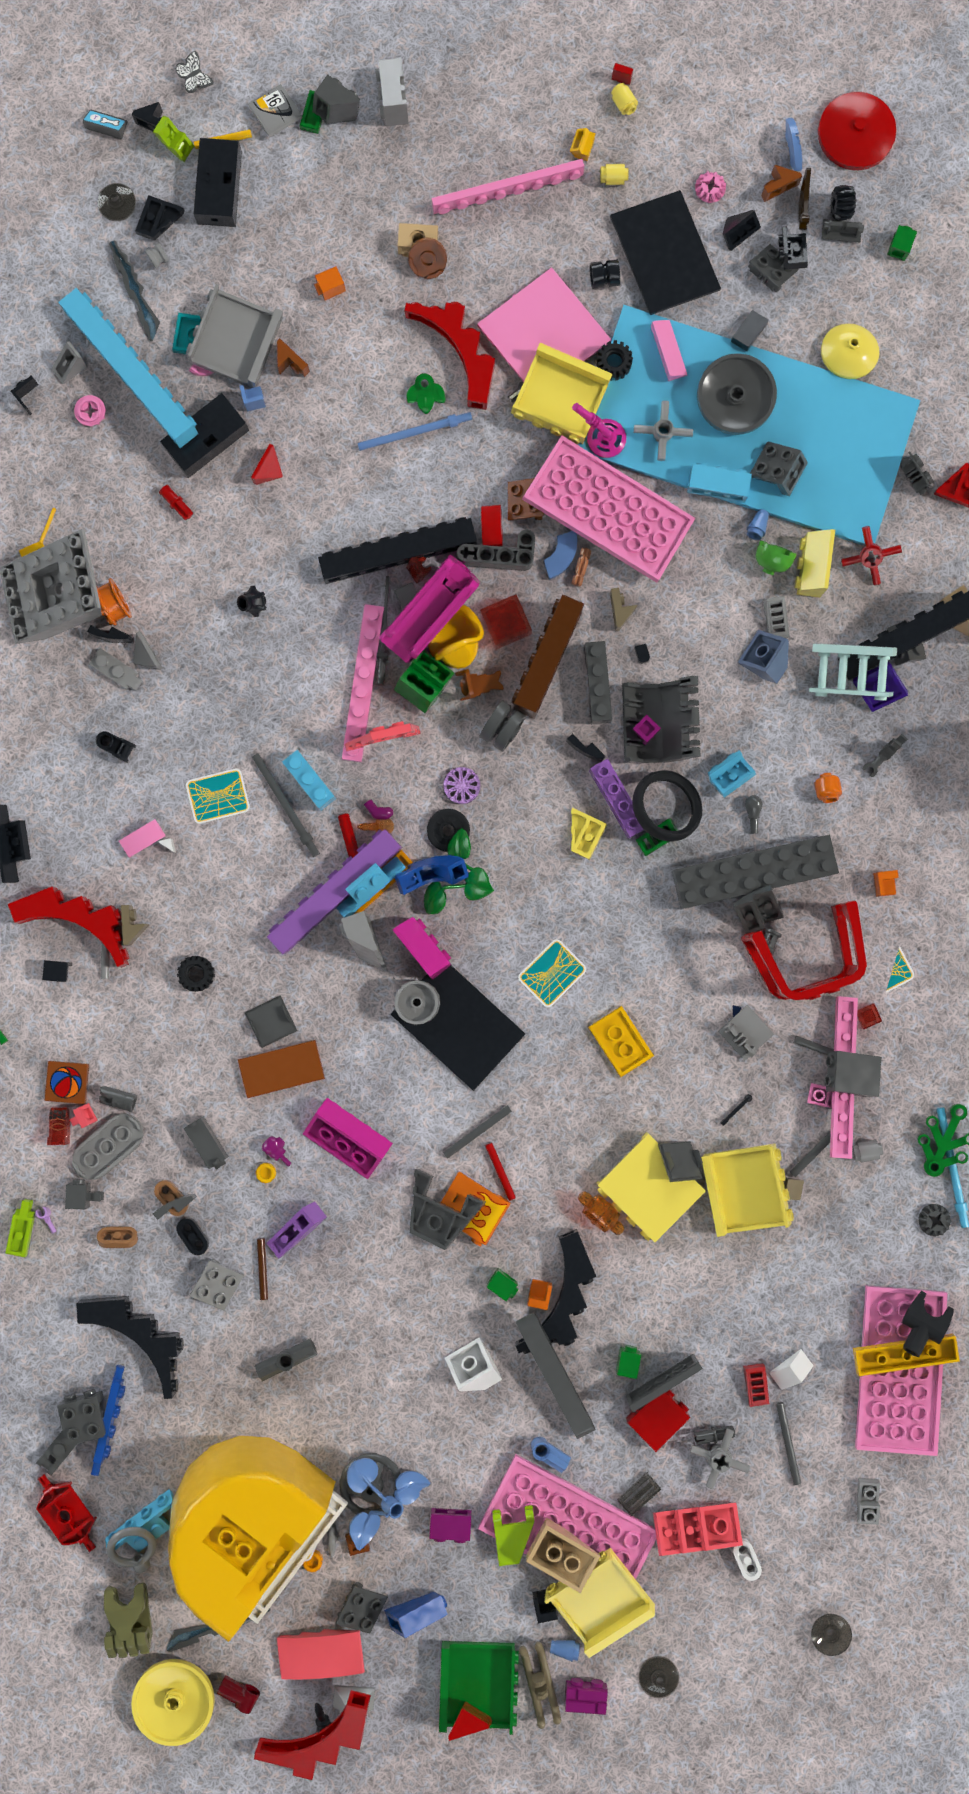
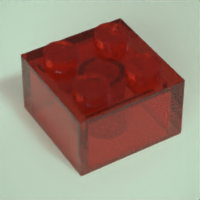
M517 594L480 609V616L495 650L532 634L531 626Z

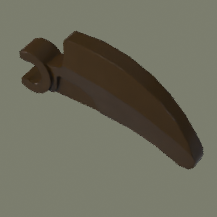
M806 168L800 191L799 230H807V224H809L810 220L808 208L811 168Z

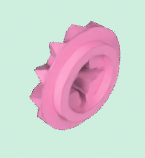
M709 171L703 175L701 174L696 180V194L702 201L707 203L719 201L726 191V182L723 176L718 175L717 172L712 173ZM714 181V187L712 188V190H710L709 193L708 185L710 184V182Z
M87 395L77 401L74 414L82 425L93 427L96 424L100 425V422L105 419L106 408L100 398ZM90 405L92 406L93 410H95V412L92 413L91 418L88 413H85L86 411H89Z

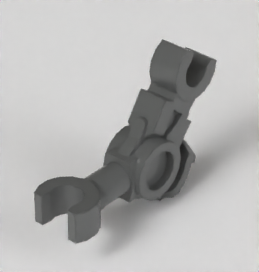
M903 734L897 739L893 738L881 749L879 756L873 762L866 763L862 769L866 770L869 766L873 767L874 770L870 776L874 777L878 772L879 766L884 761L889 760L908 739Z

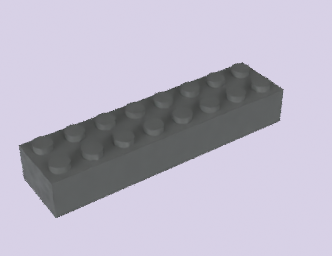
M830 834L672 871L680 909L747 895L768 885H771L774 889L839 873Z

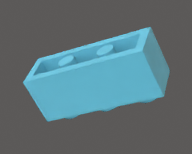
M706 463L693 464L690 471L687 493L745 503L749 494L752 474L742 469L733 471L728 470L724 466H716L715 468L708 466Z
M298 750L282 761L321 811L336 800V797Z

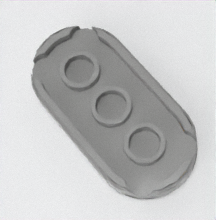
M126 1113L111 1117L75 1148L72 1161L75 1172L80 1177L90 1180L105 1176L140 1146L144 1136L141 1122L135 1116Z

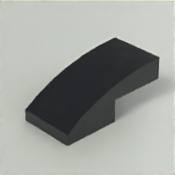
M90 625L87 631L95 638L112 643H132L133 641L130 635L114 627H111L109 633H106Z
M573 733L566 740L572 748L588 758L602 762L606 757L593 743L586 748Z

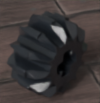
M840 185L836 186L832 191L830 206L833 219L843 221L853 217L857 200L853 186Z

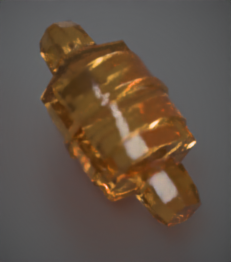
M585 1191L579 1194L578 1200L585 1206L582 1213L593 1225L604 1233L609 1229L616 1235L623 1233L624 1225L618 1220L620 1213L617 1212L610 1202L599 1194L594 1197Z

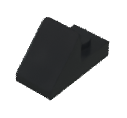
M156 102L134 110L132 116L135 124L153 132L162 118L163 110L160 103Z

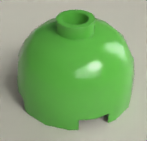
M762 540L759 541L756 550L758 564L764 568L763 572L774 575L775 572L782 573L787 571L792 566L797 553L773 544L770 545Z

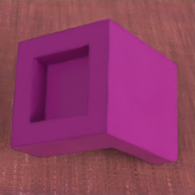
M646 715L632 730L643 740V744L646 745L661 728Z

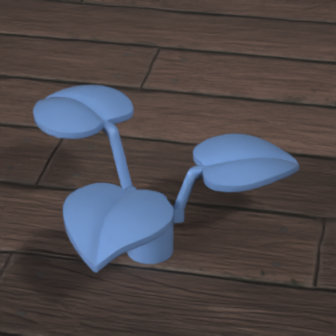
M362 1458L350 1464L347 1470L348 1486L356 1493H362L369 1486L382 1499L381 1508L383 1511L371 1510L369 1514L360 1512L350 1522L349 1534L359 1551L377 1533L380 1527V1517L378 1515L385 1516L386 1518L389 1516L393 1519L399 1518L404 1510L403 1505H409L417 1500L420 1496V1491L430 1485L429 1480L425 1476L415 1471L403 1472L395 1481L397 1490L394 1491V1497H385L371 1484L378 1475L376 1462L370 1458Z

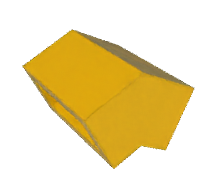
M587 128L576 130L570 152L575 158L588 161L596 133L590 132Z

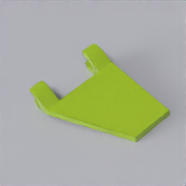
M532 1505L525 1506L526 1521L502 1524L501 1511L499 1509L492 1511L499 1566L520 1563L535 1522Z

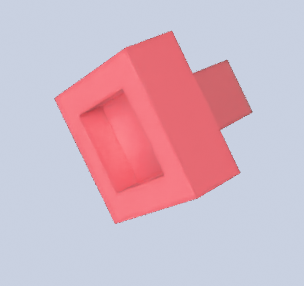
M89 1103L73 1110L75 1117L69 1119L72 1126L80 1124L81 1128L98 1121Z

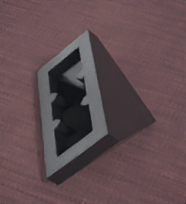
M755 210L726 218L722 234L730 251L761 228Z

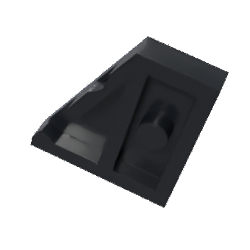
M148 195L135 229L136 234L155 241L184 214V207Z

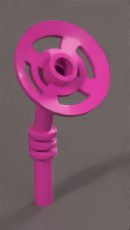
M578 403L572 406V409L591 426L587 435V443L595 455L602 458H611L618 455L624 449L626 433L620 423L612 419L601 420L595 413H590ZM605 424H612V425L616 426L617 429H615L614 427H612V426H610V425H605ZM597 428L599 430L597 439L593 440L592 435ZM621 435V443L616 448L614 444L617 436ZM597 446H600L603 449H609V452L601 451L597 448Z

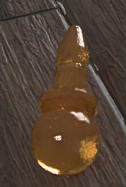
M391 819L376 820L375 823L360 824L357 828L363 831L376 830V832L386 829L391 833L394 830V823Z

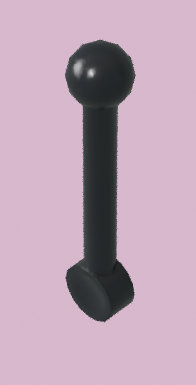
M747 1094L745 1099L720 1122L722 1126L747 1102L752 1101L750 1094Z

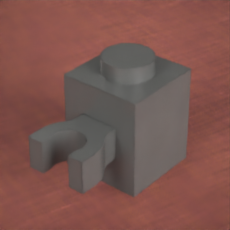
M73 1179V1182L66 1184L65 1209L85 1210L90 1207V1201L100 1202L104 1200V1192H91V1183H85V1179Z

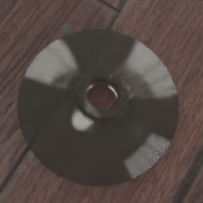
M112 183L100 191L97 199L98 209L108 220L123 221L134 212L136 197L128 186L121 183ZM114 197H118L117 201H112Z
M825 1614L814 1622L811 1629V1639L815 1648L822 1654L837 1656L845 1652L850 1646L852 1631L848 1622L840 1615ZM829 1629H833V1633L831 1635L827 1634V1631Z
M662 1656L651 1657L640 1668L639 1683L647 1695L654 1698H664L671 1695L677 1688L679 1672L676 1665L670 1659ZM657 1678H663L661 1683L656 1682Z

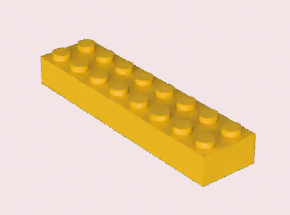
M952 1333L945 1334L940 1344L928 1339L920 1357L913 1356L903 1349L906 1340L853 1348L858 1376L960 1362L956 1336Z

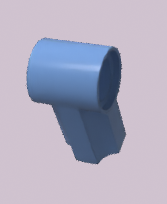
M536 1437L531 1442V1450L537 1460L545 1462L561 1473L566 1470L571 1459L569 1455L548 1443L543 1437ZM539 1445L545 1446L544 1451H535Z

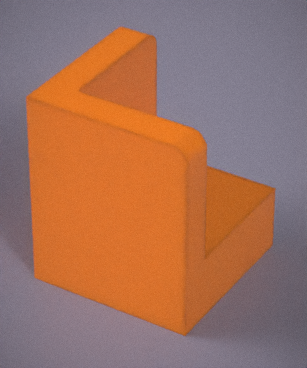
M898 870L873 873L876 897L896 894L895 879L899 878Z
M532 1279L527 1305L548 1310L552 1283Z

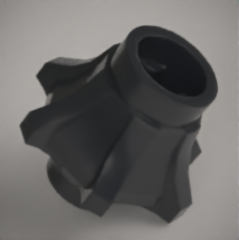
M250 586L247 592H244L243 595L237 598L238 608L241 611L251 613L254 617H259V612L267 608L265 606V593L259 592L255 586Z

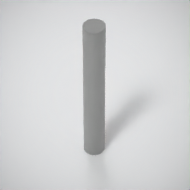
M101 942V979H109V951Z

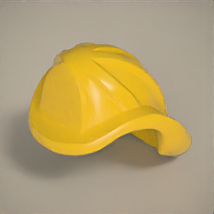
M463 604L428 644L431 655L435 657L436 661L442 660L452 668L462 669L469 666L476 658L479 646L478 641L484 636L482 624L477 615L468 606Z

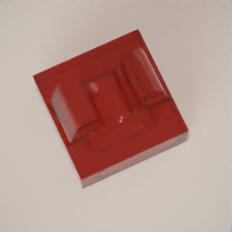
M416 556L410 559L406 566L416 584L421 582L432 570L431 566L428 568L422 566L426 561L425 557L417 558Z

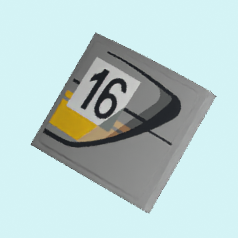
M281 84L248 104L250 110L259 120L261 127L269 137L274 136L303 118Z

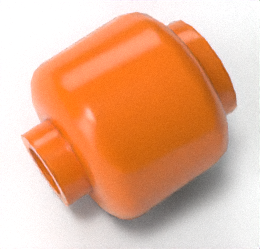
M823 773L814 782L817 798L823 801V803L836 802L842 795L840 779L836 775Z

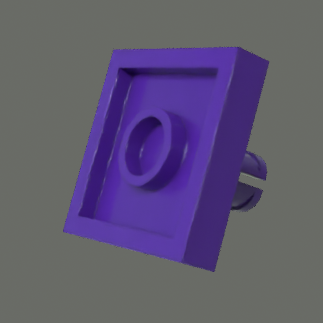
M889 661L885 692H893V696L887 697V700H874L875 696L861 695L871 712L908 696V690ZM879 666L867 672L865 690L877 691ZM858 676L853 678V684L856 688L858 685Z

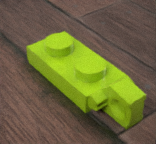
M22 1200L21 1208H17L13 1214L5 1254L27 1257L35 1219V1212L31 1211L33 1200Z

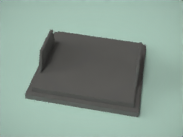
M281 995L245 1012L261 1048L297 1031Z
M690 1141L658 1144L670 1182L703 1179L699 1169L703 1163L699 1150H693Z

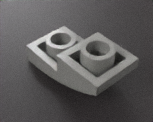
M858 1478V1524L879 1525V1479Z

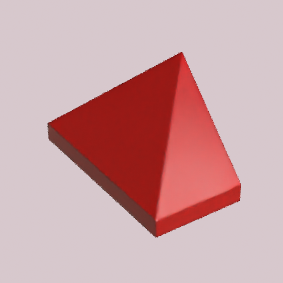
M272 444L268 445L251 476L253 483L256 485L283 477L277 454Z

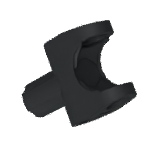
M923 1291L917 1295L909 1306L901 1322L912 1328L903 1345V1349L916 1357H920L928 1339L938 1344L941 1343L954 1313V1309L948 1306L944 1314L939 1317L929 1315L924 1307L926 1293Z

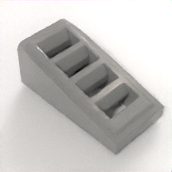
M785 596L765 599L763 606L768 633L783 638L790 637ZM779 604L777 608L770 607V605ZM771 613H781L779 616L772 617ZM782 620L781 624L773 625L772 623L773 621ZM779 628H783V629H784L783 632H777V633H774V632H773V629H779Z

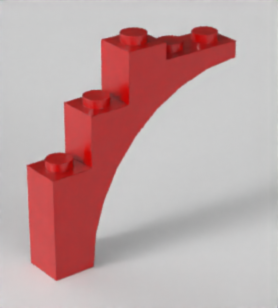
M417 302L406 303L404 310L405 318L421 322L433 328L446 338L456 350L467 375V407L487 410L495 368V358L488 354L477 355L480 332L474 328L462 329L465 318V306L459 302H446L445 309L443 310L438 306L427 307Z
M53 886L8 904L14 923L23 924L33 920L50 918L76 923L89 930L104 944L111 953L117 967L123 968L129 965L128 959L130 957L126 948L123 949L120 942L123 941L122 935L119 930L115 929L122 926L119 908L116 909L115 906L110 905L92 913L94 907L90 899L79 896L63 903L65 898L62 891Z
M351 1690L347 1704L341 1714L330 1725L307 1737L292 1740L260 1738L254 1760L293 1769L292 1776L313 1780L317 1761L336 1765L341 1746L360 1750L371 1695Z

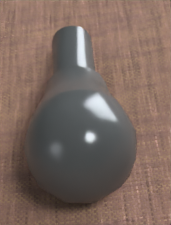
M756 795L749 796L745 802V808L750 819V834H758V818H760L763 805L761 798Z

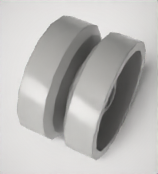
M421 980L409 981L402 985L396 993L394 1000L395 1010L399 1017L407 1023L414 1025L424 1024L432 1020L438 1013L440 996L436 988L428 982ZM415 999H419L421 1001V1004L419 1006H415L413 1004L415 1002Z

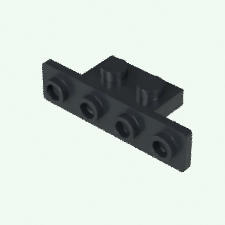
M0 805L2 883H17L19 878L16 863L31 859L25 820L10 822L7 805Z

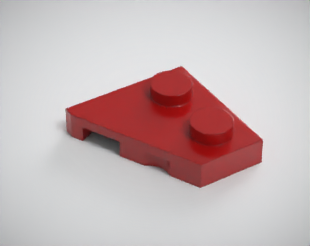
M965 463L934 492V495L969 508V463Z

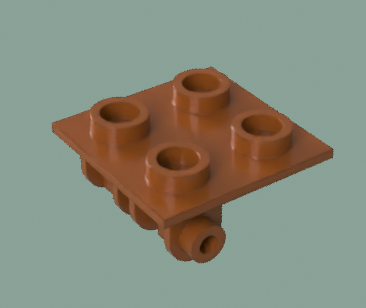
M535 478L508 482V521L535 517V520L543 519V512L522 500Z

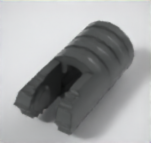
M107 1086L100 1087V1103L129 1112L133 1111L137 1101L136 1094Z

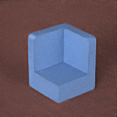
M243 385L239 386L247 412L266 407L261 386L246 390Z

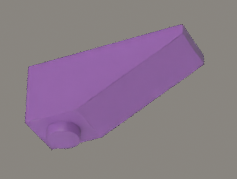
M314 1201L297 1212L267 1242V1245L279 1259L311 1233L327 1216Z

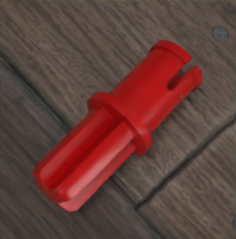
M169 485L163 486L159 494L170 504V508L175 509L184 520L190 519L193 512L182 501L183 498L181 496L178 497Z

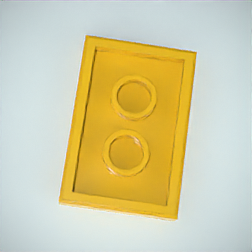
M622 1006L588 1027L620 1077H623L654 1057Z

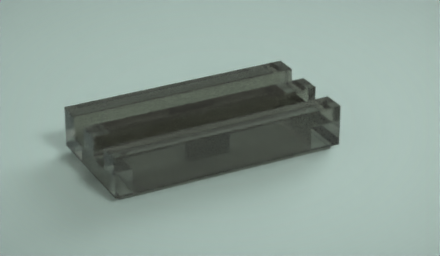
M647 1472L617 1500L627 1510L629 1515L633 1516L661 1490V1487ZM647 1480L650 1481L633 1498H631L627 1503L625 1502V1500L630 1495H632L641 1485H643ZM652 1486H654V1488L647 1495H645L636 1505L630 1508L640 1497H642Z

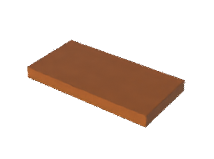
M316 1040L238 1059L247 1098L325 1079Z

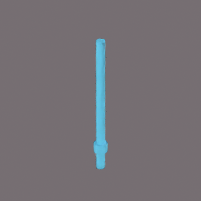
M944 1107L936 1109L942 1137L948 1127ZM953 1149L945 1152L947 1158L954 1156ZM953 1164L948 1167L956 1200L954 1204L955 1210L959 1214L961 1228L969 1227L966 1212L968 1211L967 1202H964L957 1165Z

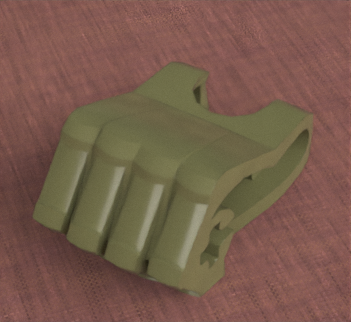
M142 1582L135 1586L134 1597L128 1605L123 1604L119 1600L118 1591L115 1587H107L104 1591V1611L110 1624V1631L106 1632L104 1645L108 1658L117 1657V1653L119 1658L128 1657V1652L130 1657H135L139 1655V1650L141 1654L149 1653L153 1630L147 1585Z

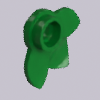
M426 373L417 376L415 384L408 389L406 395L407 403L417 402L418 407L425 414L430 412L434 401L445 403L446 399L442 386L434 383L432 376ZM422 380L428 381L427 387L421 386Z

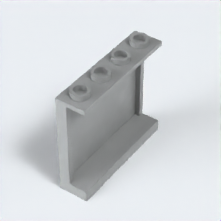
M216 284L214 290L210 289L207 308L203 307L200 319L202 320L200 326L196 325L194 329V341L189 343L186 354L188 355L189 363L254 388L258 384L282 322L283 311L275 308L274 312L221 291L219 290V285Z

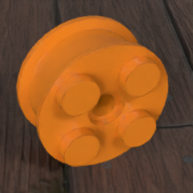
M109 578L108 583L97 587L102 616L106 617L110 626H116L117 621L127 616L132 618V614L118 586L112 578Z

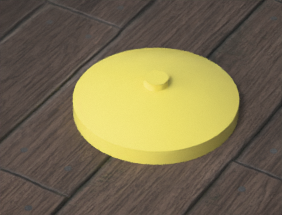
M181 1659L160 1661L148 1668L135 1686L131 1702L134 1721L139 1730L155 1743L165 1746H179L196 1739L210 1722L215 1704L214 1690L207 1675L195 1664Z

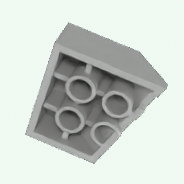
M362 911L342 918V924H339L341 933L347 937L358 958L379 969L387 970L369 914Z

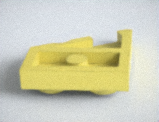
M572 808L571 851L590 860L607 824Z

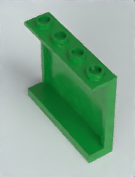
M442 1641L439 1732L447 1733V1727L454 1726L462 1707L467 1702L491 1717L492 1722L489 1728L509 1729V1735H513V1727H517V1713H513V1706H517L518 1692H514V1685H518V1671L514 1670L515 1664H519V1651L515 1650V1643Z

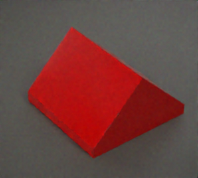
M465 1702L448 1736L449 1741L489 1729L492 1722L491 1717Z

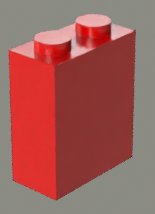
M671 1389L635 1412H631L626 1417L627 1423L655 1452L690 1419L689 1408L682 1401L678 1403L673 1398L675 1394Z

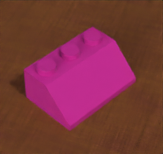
M411 917L392 930L429 977L434 979L452 965L449 962L451 957L445 949L440 951L436 946L439 942L433 934L428 936L424 931L427 927L421 919L416 920L414 917Z

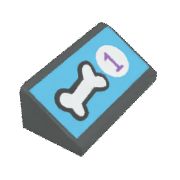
M90 109L82 123L85 129L122 139L128 121Z

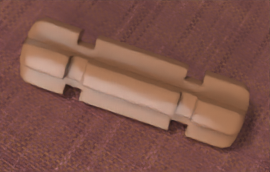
M588 548L581 549L574 572L575 575H573L571 582L575 586L580 587L582 585L589 562L588 559H590L591 550Z

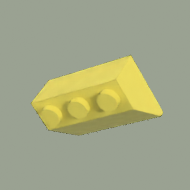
M834 529L807 532L804 538H801L799 550H802V557H799L797 562V569H800L799 577L797 576L794 586L797 588V595L820 598L828 589L835 537Z

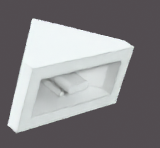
M800 1349L769 1372V1374L780 1389L783 1390L802 1383L812 1369L813 1364L802 1349Z

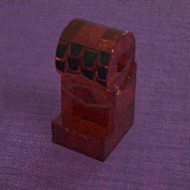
M52 1107L50 1109L47 1145L70 1144V1111L68 1107Z

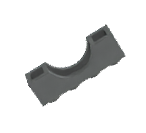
M605 641L585 642L584 653L589 684L591 725L611 723L612 710Z

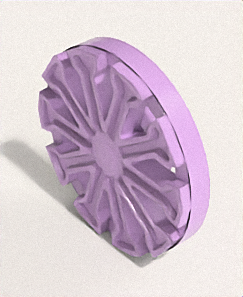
M455 768L444 779V792L452 802L468 804L480 792L479 777L469 768ZM462 771H467L465 777L463 778ZM454 772L459 773V779L454 775ZM472 774L474 778L468 780L469 776ZM452 777L455 782L448 781V778ZM477 782V786H472L470 784ZM447 785L454 786L453 788L447 789ZM469 789L475 790V794H472ZM456 791V793L454 794V796L451 797V796H450V793ZM465 793H467L470 799H465ZM459 794H461V800H460V801L457 800V797L459 796Z

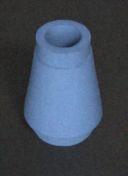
M759 509L748 525L747 536L749 538L761 540L765 536L769 516L766 510Z
M552 1640L550 1653L571 1662L573 1660L578 1661L580 1643H576V1640Z

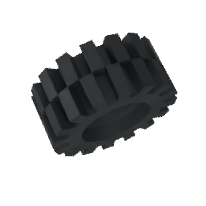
M614 340L613 344H611V341L607 342V345L604 344L597 356L596 366L611 373V381L612 378H615V381L619 380V377L623 379L625 374L629 373L633 361L632 351H629V346L626 345L624 347V342L617 344V340ZM612 354H617L621 357L622 363L618 367H611L607 362V358Z
M201 956L185 958L177 969L179 970L177 977H179L178 982L188 991L198 992L209 988L215 977V969L212 967V963ZM194 966H199L203 970V978L197 982L192 981L189 977V970Z

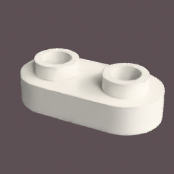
M742 1538L743 1546L746 1549L741 1552L739 1551L741 1546L732 1547V1552L743 1577L749 1581H754L760 1577L762 1569L751 1543L747 1539ZM749 1565H753L754 1568L752 1570H747Z

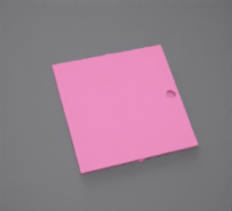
M552 267L477 324V327L523 383L536 355L539 343L586 362L598 353L604 344L607 345V342L612 341Z

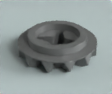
M930 1204L922 1209L919 1214V1225L923 1232L936 1237L944 1235L949 1230L952 1221L950 1213L945 1207L938 1204ZM929 1216H933L935 1218L939 1216L938 1220L940 1221V1223H942V1225L934 1224L932 1226L933 1221L931 1220V1218H929Z

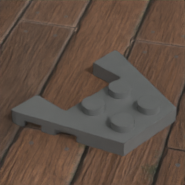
M415 1169L410 1233L446 1250L481 1210L486 1201L468 1194L461 1212L454 1210L426 1196L434 1176L420 1169Z

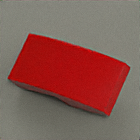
M501 505L482 506L481 526L483 545L503 546Z

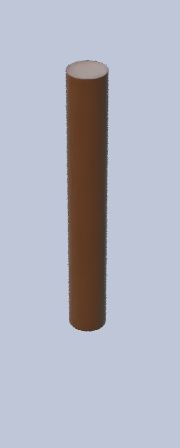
M265 1238L257 1239L260 1300H268Z

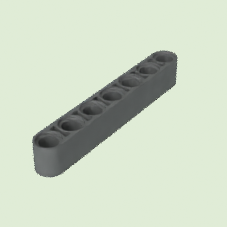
M535 1312L517 1320L518 1329L576 1438L579 1439L595 1431V1426Z

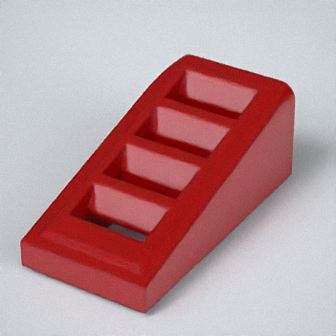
M759 1363L743 1366L749 1407L770 1404L765 1365ZM760 1373L761 1376L751 1377L750 1374ZM753 1381H762L761 1384L751 1385ZM763 1388V1391L752 1392V1389ZM764 1395V1399L753 1401V1397Z

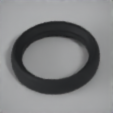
M668 770L652 772L638 783L633 794V811L638 823L648 834L659 840L668 842L682 840L690 836L700 824L703 812L700 795L695 786L679 773ZM657 781H667L677 785L684 791L691 804V818L685 828L678 831H668L658 827L651 821L645 811L643 802L644 793L650 784Z

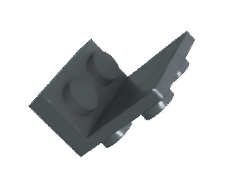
M767 442L750 474H752V478L776 484L783 495L790 496L808 462L801 450Z

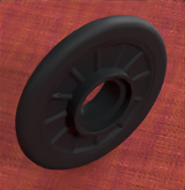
M442 809L434 813L427 824V836L435 848L448 852L449 842L459 829H465L468 837L470 836V825L467 818L461 812L455 809ZM445 825L453 826L454 833L451 836H446L443 833Z

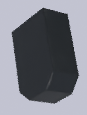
M647 645L635 646L634 649L638 662L641 664L647 663L650 659Z

